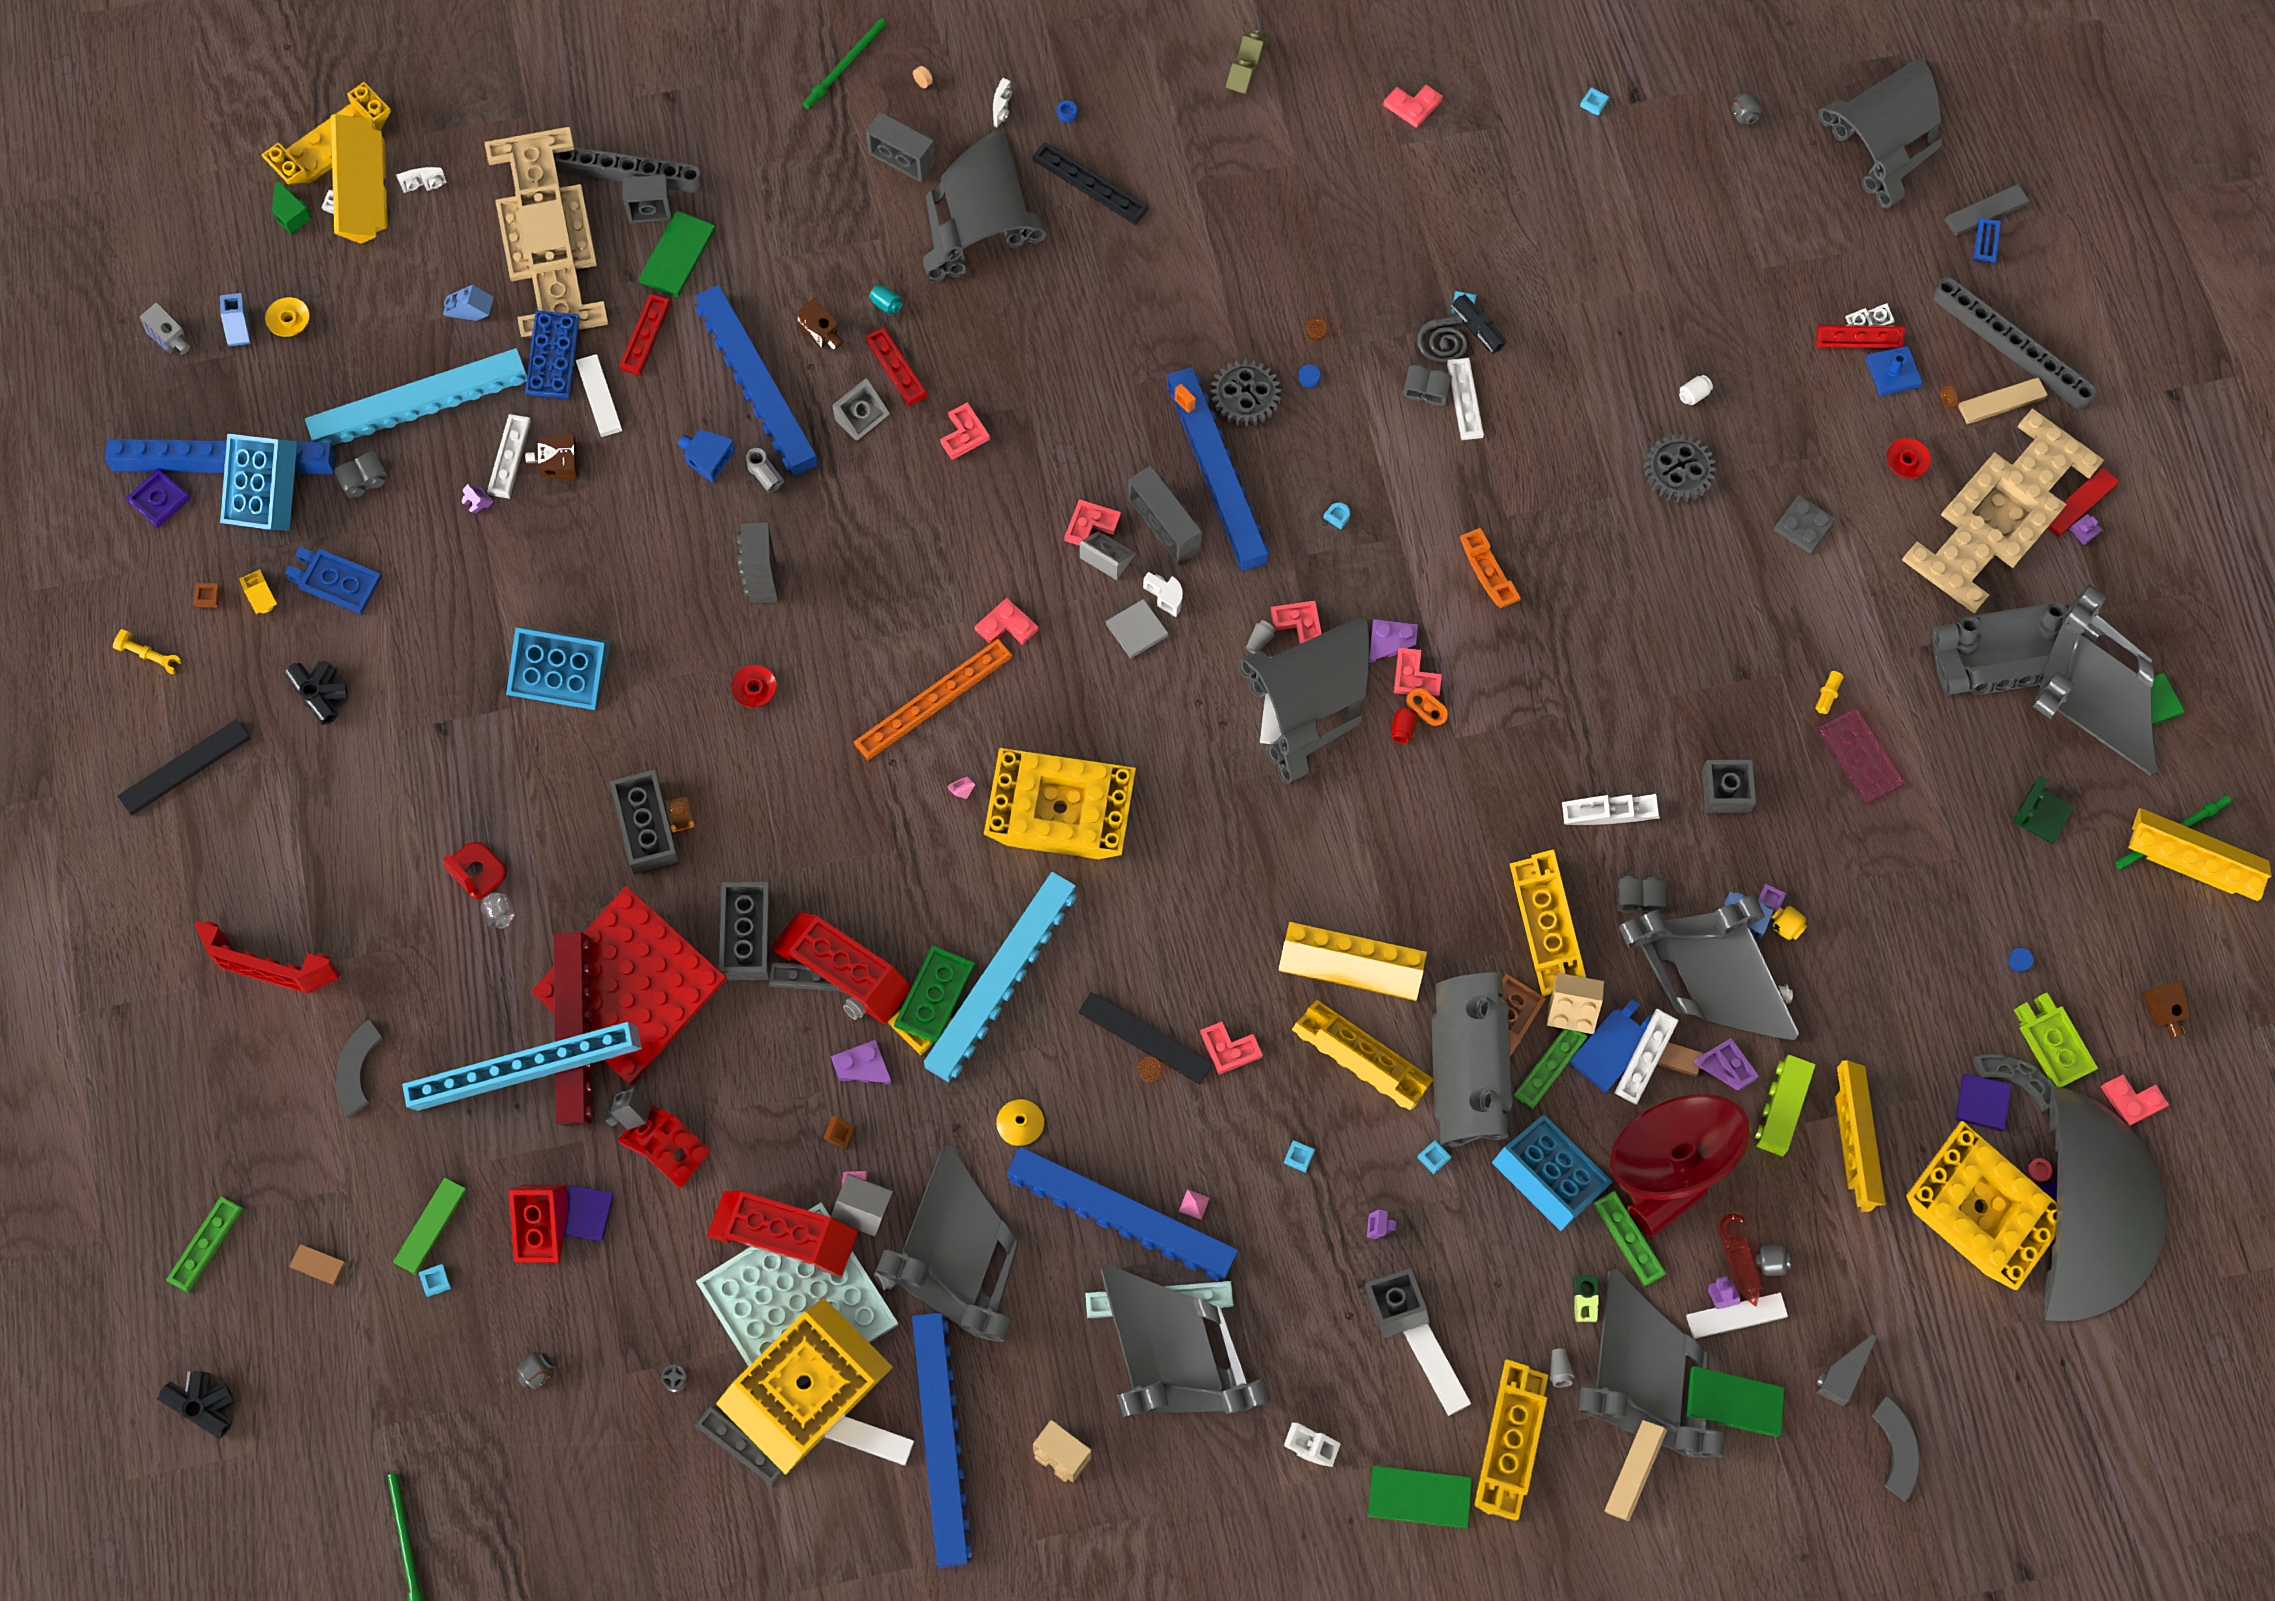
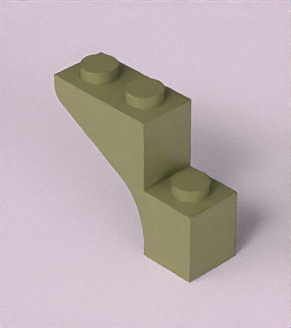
M1254 29V31H1250L1243 36L1237 60L1231 66L1226 88L1244 94L1250 91L1256 69L1271 39L1270 36L1266 35L1265 31Z

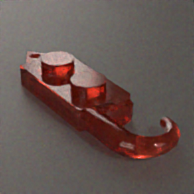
M1728 1214L1721 1220L1719 1225V1232L1725 1248L1727 1261L1739 1296H1744L1751 1304L1757 1307L1760 1290L1763 1289L1750 1245L1742 1237H1731L1728 1229L1729 1223L1733 1220L1740 1221L1743 1226H1746L1747 1222L1739 1214Z

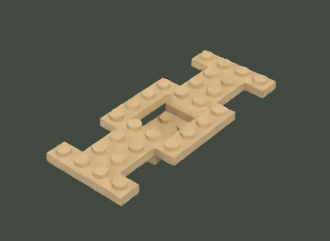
M570 127L485 142L489 165L510 162L515 184L516 196L495 200L511 281L532 278L538 311L579 314V330L608 325L604 301L582 305L576 269L597 266L582 187L579 184L560 188L555 166L554 153L574 150ZM535 314L517 317L522 340L532 339Z
M2033 408L2019 423L2018 428L2035 440L2013 465L1994 452L1946 507L1941 516L1958 527V529L1940 550L1934 554L1922 544L1916 542L1902 559V561L1974 614L1989 597L1987 592L1972 582L1995 556L2014 568L2067 505L2049 492L2071 466L2090 479L2104 461V459Z

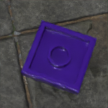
M160 469L156 470L126 497L127 502L157 528L191 499L183 489Z
M1964 1074L1962 1076L1955 1120L2003 1131L2011 1085Z
M566 1185L568 1212L564 1235L603 1242L614 1194Z

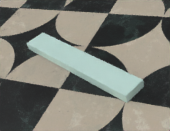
M1231 1281L1164 1286L1220 1308L1233 1307ZM1106 1291L1085 1293L1087 1319L1113 1317Z

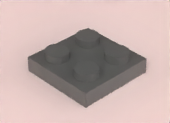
M1798 495L1773 530L1811 554L1833 525L1836 518Z

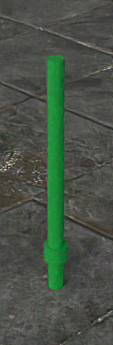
M880 18L831 73L811 90L812 93L802 103L806 109H809L817 99H821L826 94L827 88L886 25L883 19Z
M2226 795L2214 803L2209 802L2202 807L2201 811L2179 824L2190 828L2205 818H2212L2218 814L2220 809L2231 803L2230 797ZM2133 851L2116 861L2115 864L2121 870L2144 856V854Z
M393 1473L388 1475V1481L409 1588L407 1597L408 1601H424L423 1592L419 1590L398 1474Z

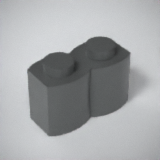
M1410 365L1402 395L1413 400H1423L1430 404L1444 406L1452 376L1443 370L1430 371L1423 365Z
M375 451L363 454L354 461L344 463L334 470L348 498L360 497L369 488L381 487L389 479Z
M1624 876L1623 879H1619L1617 883V911L1649 913L1659 910L1660 913H1664L1667 908L1666 881L1660 880L1658 877H1648L1646 880H1641L1635 876Z

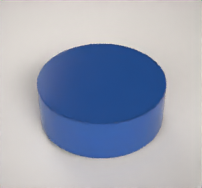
M1066 100L1058 104L1057 117L1059 120L1072 122L1077 118L1078 108L1074 102Z
M1314 365L1303 366L1299 370L1298 375L1300 384L1305 387L1316 386L1320 381L1319 369Z
M2025 948L2015 949L2008 958L2009 966L2014 971L2020 973L2029 970L2034 962L2033 955Z

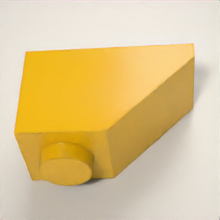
M260 569L240 578L243 590L256 614L260 612L262 614L267 613L274 608L273 606L277 605Z

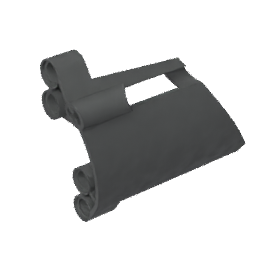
M999 130L982 138L965 151L942 174L940 185L935 190H930L926 195L934 249L923 258L926 277L929 281H940L947 273L951 277H959L965 274L966 265L963 249L988 236L1004 232L1007 245L1013 248L1023 245L1025 239L1032 243H1038L1046 237L1041 216L1026 211L1007 138ZM946 196L951 220L940 226L935 205Z
M1755 895L1748 896L1735 904L1724 906L1713 913L1664 920L1660 911L1654 910L1639 919L1629 920L1618 927L1628 949L1641 946L1676 1012L1684 1015H1694L1700 1017L1703 1021L1754 1034L1796 1041L1800 1034L1799 1029L1749 927L1765 917ZM1661 960H1669L1675 963L1692 1000L1676 996L1660 962Z
M952 1145L942 1146L902 1254L884 1248L876 1272L898 1283L916 1298L938 1313H942L944 1317L956 1323L974 1337L1004 1342L1012 1317L1010 1319L999 1314V1310L1019 1244L1005 1222L999 1218ZM999 1241L1007 1252V1257L993 1295L987 1296L983 1291L982 1283Z
M1107 1263L1100 1269L1133 1389L1117 1393L1123 1418L1144 1413L1225 1411V1414L1229 1415L1271 1402L1264 1378L1248 1382L1222 1308L1163 1287ZM1202 1317L1220 1324L1231 1363L1229 1369H1221L1216 1365Z
M1617 1268L1608 1271L1596 1389L1583 1388L1581 1386L1579 1412L1600 1418L1634 1435H1637L1642 1420L1664 1427L1667 1432L1661 1445L1688 1457L1722 1458L1724 1456L1726 1431L1708 1430V1421L1688 1417L1687 1411L1682 1405L1686 1355L1691 1357L1700 1368L1709 1369V1355L1693 1338L1683 1334L1651 1305Z

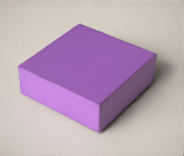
M1765 884L1758 902L1766 904L1769 909L1774 910L1772 914H1775L1781 907L1787 893Z

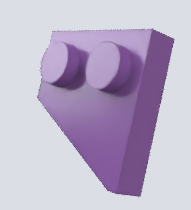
M1732 1038L1696 1058L1694 1061L1695 1065L1736 1090L1742 1089L1759 1077Z
M876 1040L831 1056L840 1081L857 1080L863 1083L871 1081L882 1082L887 1085L891 1084V1079Z

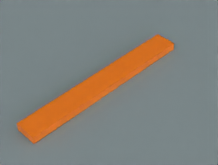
M999 638L859 737L854 741V745L866 760L869 761L1010 660L1012 654Z

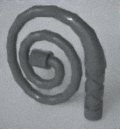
M1460 316L1435 318L1421 327L1417 335V342L1420 352L1427 359L1436 363H1448V360L1459 359L1465 354L1468 348L1466 336L1458 329L1443 327L1445 325L1462 323ZM1442 327L1437 329L1429 340L1432 351L1442 357L1455 354L1459 350L1460 342L1454 335H1444L1441 338L1440 351L1434 345L1435 337L1440 333L1452 332L1457 334L1463 341V348L1460 353L1453 357L1437 358L1425 350L1423 336L1431 329ZM1447 339H1451L1455 343V347L1451 351H1448L1450 347Z

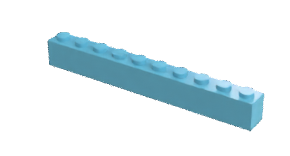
M517 348L304 419L312 442H331L333 446L342 442H350L354 438L363 435H371L375 431L384 428H392L396 424L405 421H413L426 414H434L447 407H455L468 400H476L489 393H497L510 386H518L527 380V376Z
M1054 872L1050 873L925 1059L924 1065L927 1070L947 1082H950L952 1077L957 1078L963 1068L961 1064L964 1059H969L976 1048L974 1044L978 1038L983 1039L989 1029L987 1025L990 1020H995L1001 1012V1004L1004 1000L1008 1001L1014 992L1013 986L1017 981H1022L1027 972L1025 968L1029 962L1033 963L1039 955V947L1042 943L1046 944L1052 935L1051 929L1054 925L1058 926L1065 915L1063 911L1067 906L1071 907L1076 900V885Z
M626 1022L404 1083L402 1085L406 1107L419 1111L641 1050L638 1026Z

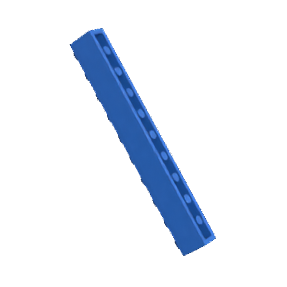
M717 285L696 295L697 304L694 306L699 317L703 316L706 320L704 325L708 333L714 334L715 338L713 340L719 351L723 350L725 354L723 356L728 368H733V376L738 385L742 384L744 388L742 392L747 402L751 401L753 403L752 410L757 419H762V428L767 436L771 435L773 439L771 442L777 454L781 453L783 457L781 461L786 471L790 470L795 477L818 466L813 449L720 286Z
M1192 367L1167 374V387L1241 571L1266 564L1267 555L1270 554L1266 541H1262L1261 527L1253 519V507L1246 502V490L1238 482V470L1236 466L1232 467L1229 448H1225L1223 445L1224 437L1221 429L1217 430L1215 425L1217 423L1215 413L1208 408L1209 399L1206 392L1202 393L1200 388L1202 386L1200 376L1198 374L1195 375ZM1180 384L1196 398L1195 409L1191 413L1187 412L1175 401V388Z
M107 439L105 461L112 471L155 472L160 469L162 472L224 473L227 441ZM297 442L294 474H334L336 453L331 442Z
M1019 1147L1007 1171V1178L1010 1179L1009 1182L1019 1188L1025 1186L1032 1189L1031 1193L1040 1198L1046 1196L1053 1199V1203L1061 1208H1066L1067 1206L1074 1209V1213L1082 1218L1087 1219L1090 1217L1097 1220L1096 1223L1105 1229L1110 1227L1116 1229L1118 1234L1126 1239H1137L1140 1241V1245L1147 1249H1158L1162 1251L1164 1257L1170 1260L1179 1259L1184 1262V1266L1191 1270L1197 1271V1269L1206 1272L1205 1275L1214 1281H1219V1279L1225 1281L1237 1256V1249L1022 1147Z
M942 1313L912 1316L937 1567L946 1568L968 1565L967 1558H972L971 1542L966 1543L965 1533L969 1532L968 1517H963L962 1507H967L966 1493L960 1492L959 1483L964 1482L963 1467H958L957 1457H962L960 1442H955L954 1434L959 1432L958 1417H953L952 1408L956 1407L955 1392L950 1393L949 1383H954L953 1369L947 1367V1359H951L950 1344H945L944 1335L949 1334L947 1319H942Z

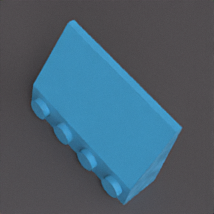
M227 434L220 523L290 531L297 441Z
M526 626L516 627L506 695L596 710L608 664L611 641Z
M1544 1114L1506 1145L1492 1162L1560 1231L1568 1226L1612 1183Z

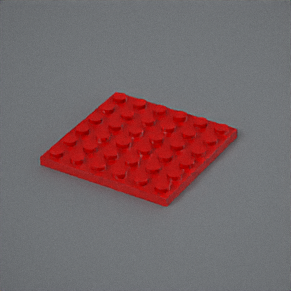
M625 886L588 927L584 934L588 935L592 944L591 952H589V961L592 965V974L589 976V985L592 987V999H589V1003L593 1013L590 1032L626 1022L638 1026L642 1049L604 1060L628 1084L633 1085L728 978L638 895ZM554 966L531 991L553 1013Z

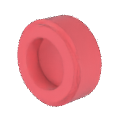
M2042 1158L2034 1159L2027 1166V1175L2035 1183H2045L2053 1174L2051 1164Z

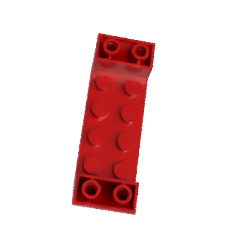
M798 912L771 946L773 951L788 961H791L792 958L796 959L865 1005L866 1013L883 1025H886L912 988L892 965L816 915Z
M196 921L195 923L196 930L207 953L221 969L307 994L339 979L340 973L327 955L307 953L301 970L292 964L283 966L272 958L265 957L263 960L256 958L255 954L248 951H242V953L235 952L233 948L229 947L230 941L226 938L225 933L214 922L205 921V923Z
M723 1191L707 1237L728 1244L732 1240L817 1266L821 1272L843 1278L859 1231L831 1217L744 1191Z

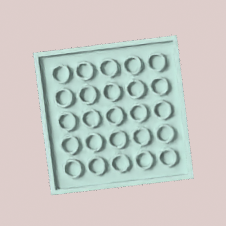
M822 1203L808 1210L830 1217ZM751 1246L696 1281L748 1367L794 1321L823 1297L869 1343L899 1325L853 1251L843 1278L821 1272L815 1265ZM801 1376L797 1380V1386L801 1388L809 1383L811 1379L808 1376Z

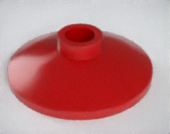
M1911 438L1896 440L1890 445L1886 454L1887 464L1890 469L1898 476L1904 478H1917L1923 475L1928 470L1931 462L1930 453L1926 446Z
M758 665L742 668L735 674L731 683V691L735 700L748 708H758L768 704L775 696L777 690V683L773 673L767 668ZM752 688H759L757 692H751Z

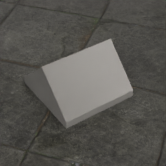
M866 378L833 404L835 421L855 440H859L890 414Z
M1100 531L1080 542V558L1115 580L1120 577L1136 554Z
M847 1174L831 1218L851 1228L876 1236L893 1191Z

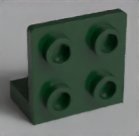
M2039 776L2012 822L2053 844L2074 807L2047 792V789L2044 787L2048 780Z

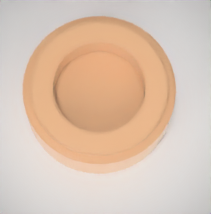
M919 66L913 71L914 79L919 86L927 88L932 84V76L925 67Z

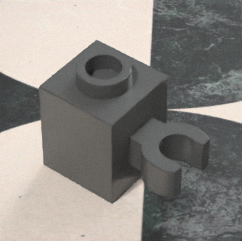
M635 1088L615 1095L613 1105L607 1109L611 1115L604 1119L610 1126L620 1122L627 1130L647 1123L652 1105Z

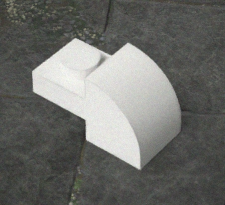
M1148 572L1144 577L1143 588L1158 597V607L1177 617L1182 607L1183 596L1180 583L1173 576L1167 583L1161 576Z
M1292 1423L1284 1446L1296 1452L1297 1456L1332 1467L1341 1443L1322 1433H1316L1299 1423Z

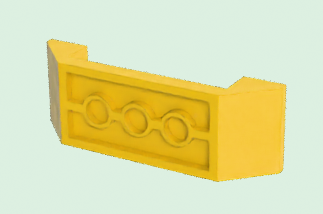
M363 82L347 93L351 104L336 114L372 120V130L381 131L391 110ZM331 118L286 150L278 142L261 154L262 157L288 184H311L332 169Z

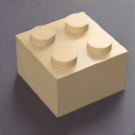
M1557 973L1548 1005L1547 1026L1594 1034L1603 1001L1604 981Z
M1052 1420L1033 1443V1452L1036 1455L1034 1458L1045 1467L1048 1464L1056 1470L1054 1473L1065 1482L1068 1479L1074 1482L1091 1459V1450Z

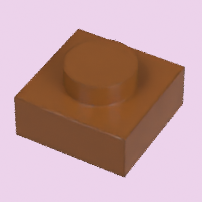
M195 583L193 605L195 607L218 608L219 584Z
M832 1116L824 1139L839 1148L846 1149L855 1127L839 1117Z

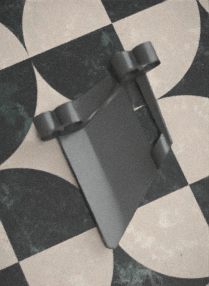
M1915 59L1849 102L1835 100L1818 112L1820 122L1825 126L1832 125L1833 134L1838 140H1846L1857 132L1864 141L1875 163L1868 175L1862 179V186L1867 193H1876L1878 204L1885 209L1890 208L1904 198L1905 190L1901 178L1942 146V138L1938 136V127L1941 123L1938 95L1932 73L1925 59ZM1927 133L1926 141L1928 147L1909 159L1904 147Z
M2088 585L2067 609L2063 617L2062 626L2050 653L2040 689L2032 703V707L2049 719H2053L2052 715L2058 711L2148 775L2157 774L2151 720V687L2154 682L2152 659L2098 615L2100 613L2098 610L2108 597L2093 586ZM2099 635H2106L2138 658V673H2135L2097 645V637Z
M1357 617L1272 658L1262 651H1257L1239 660V670L1244 677L1250 678V688L1254 695L1261 697L1268 694L1274 707L1281 736L1273 744L1268 745L1266 751L1270 761L1279 765L1278 773L1283 782L1289 784L1307 775L1309 768L1306 756L1361 723L1360 707L1366 694L1369 663L1367 619ZM1348 707L1345 724L1319 735L1317 721Z

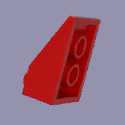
M522 1184L509 1190L514 1262H560L568 1212L566 1184Z

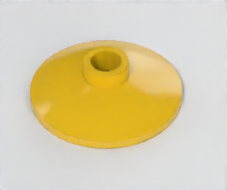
M291 297L282 298L272 303L265 315V321L269 330L282 337H290L302 332L310 319L307 306L301 300Z
M1018 1099L1007 1103L1002 1107L997 1116V1130L1000 1136L1007 1143L1014 1146L1032 1144L1040 1137L1044 1129V1116L1040 1108L1028 1100ZM1023 1117L1025 1121L1022 1124H1018L1016 1119Z

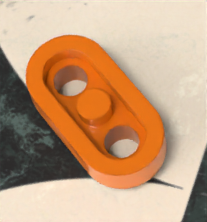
M1416 688L1408 693L1406 698L1407 706L1427 724L1439 726L1446 721L1448 717L1446 707L1426 690ZM1415 696L1420 698V704L1414 702ZM1432 711L1438 713L1437 719L1432 718Z

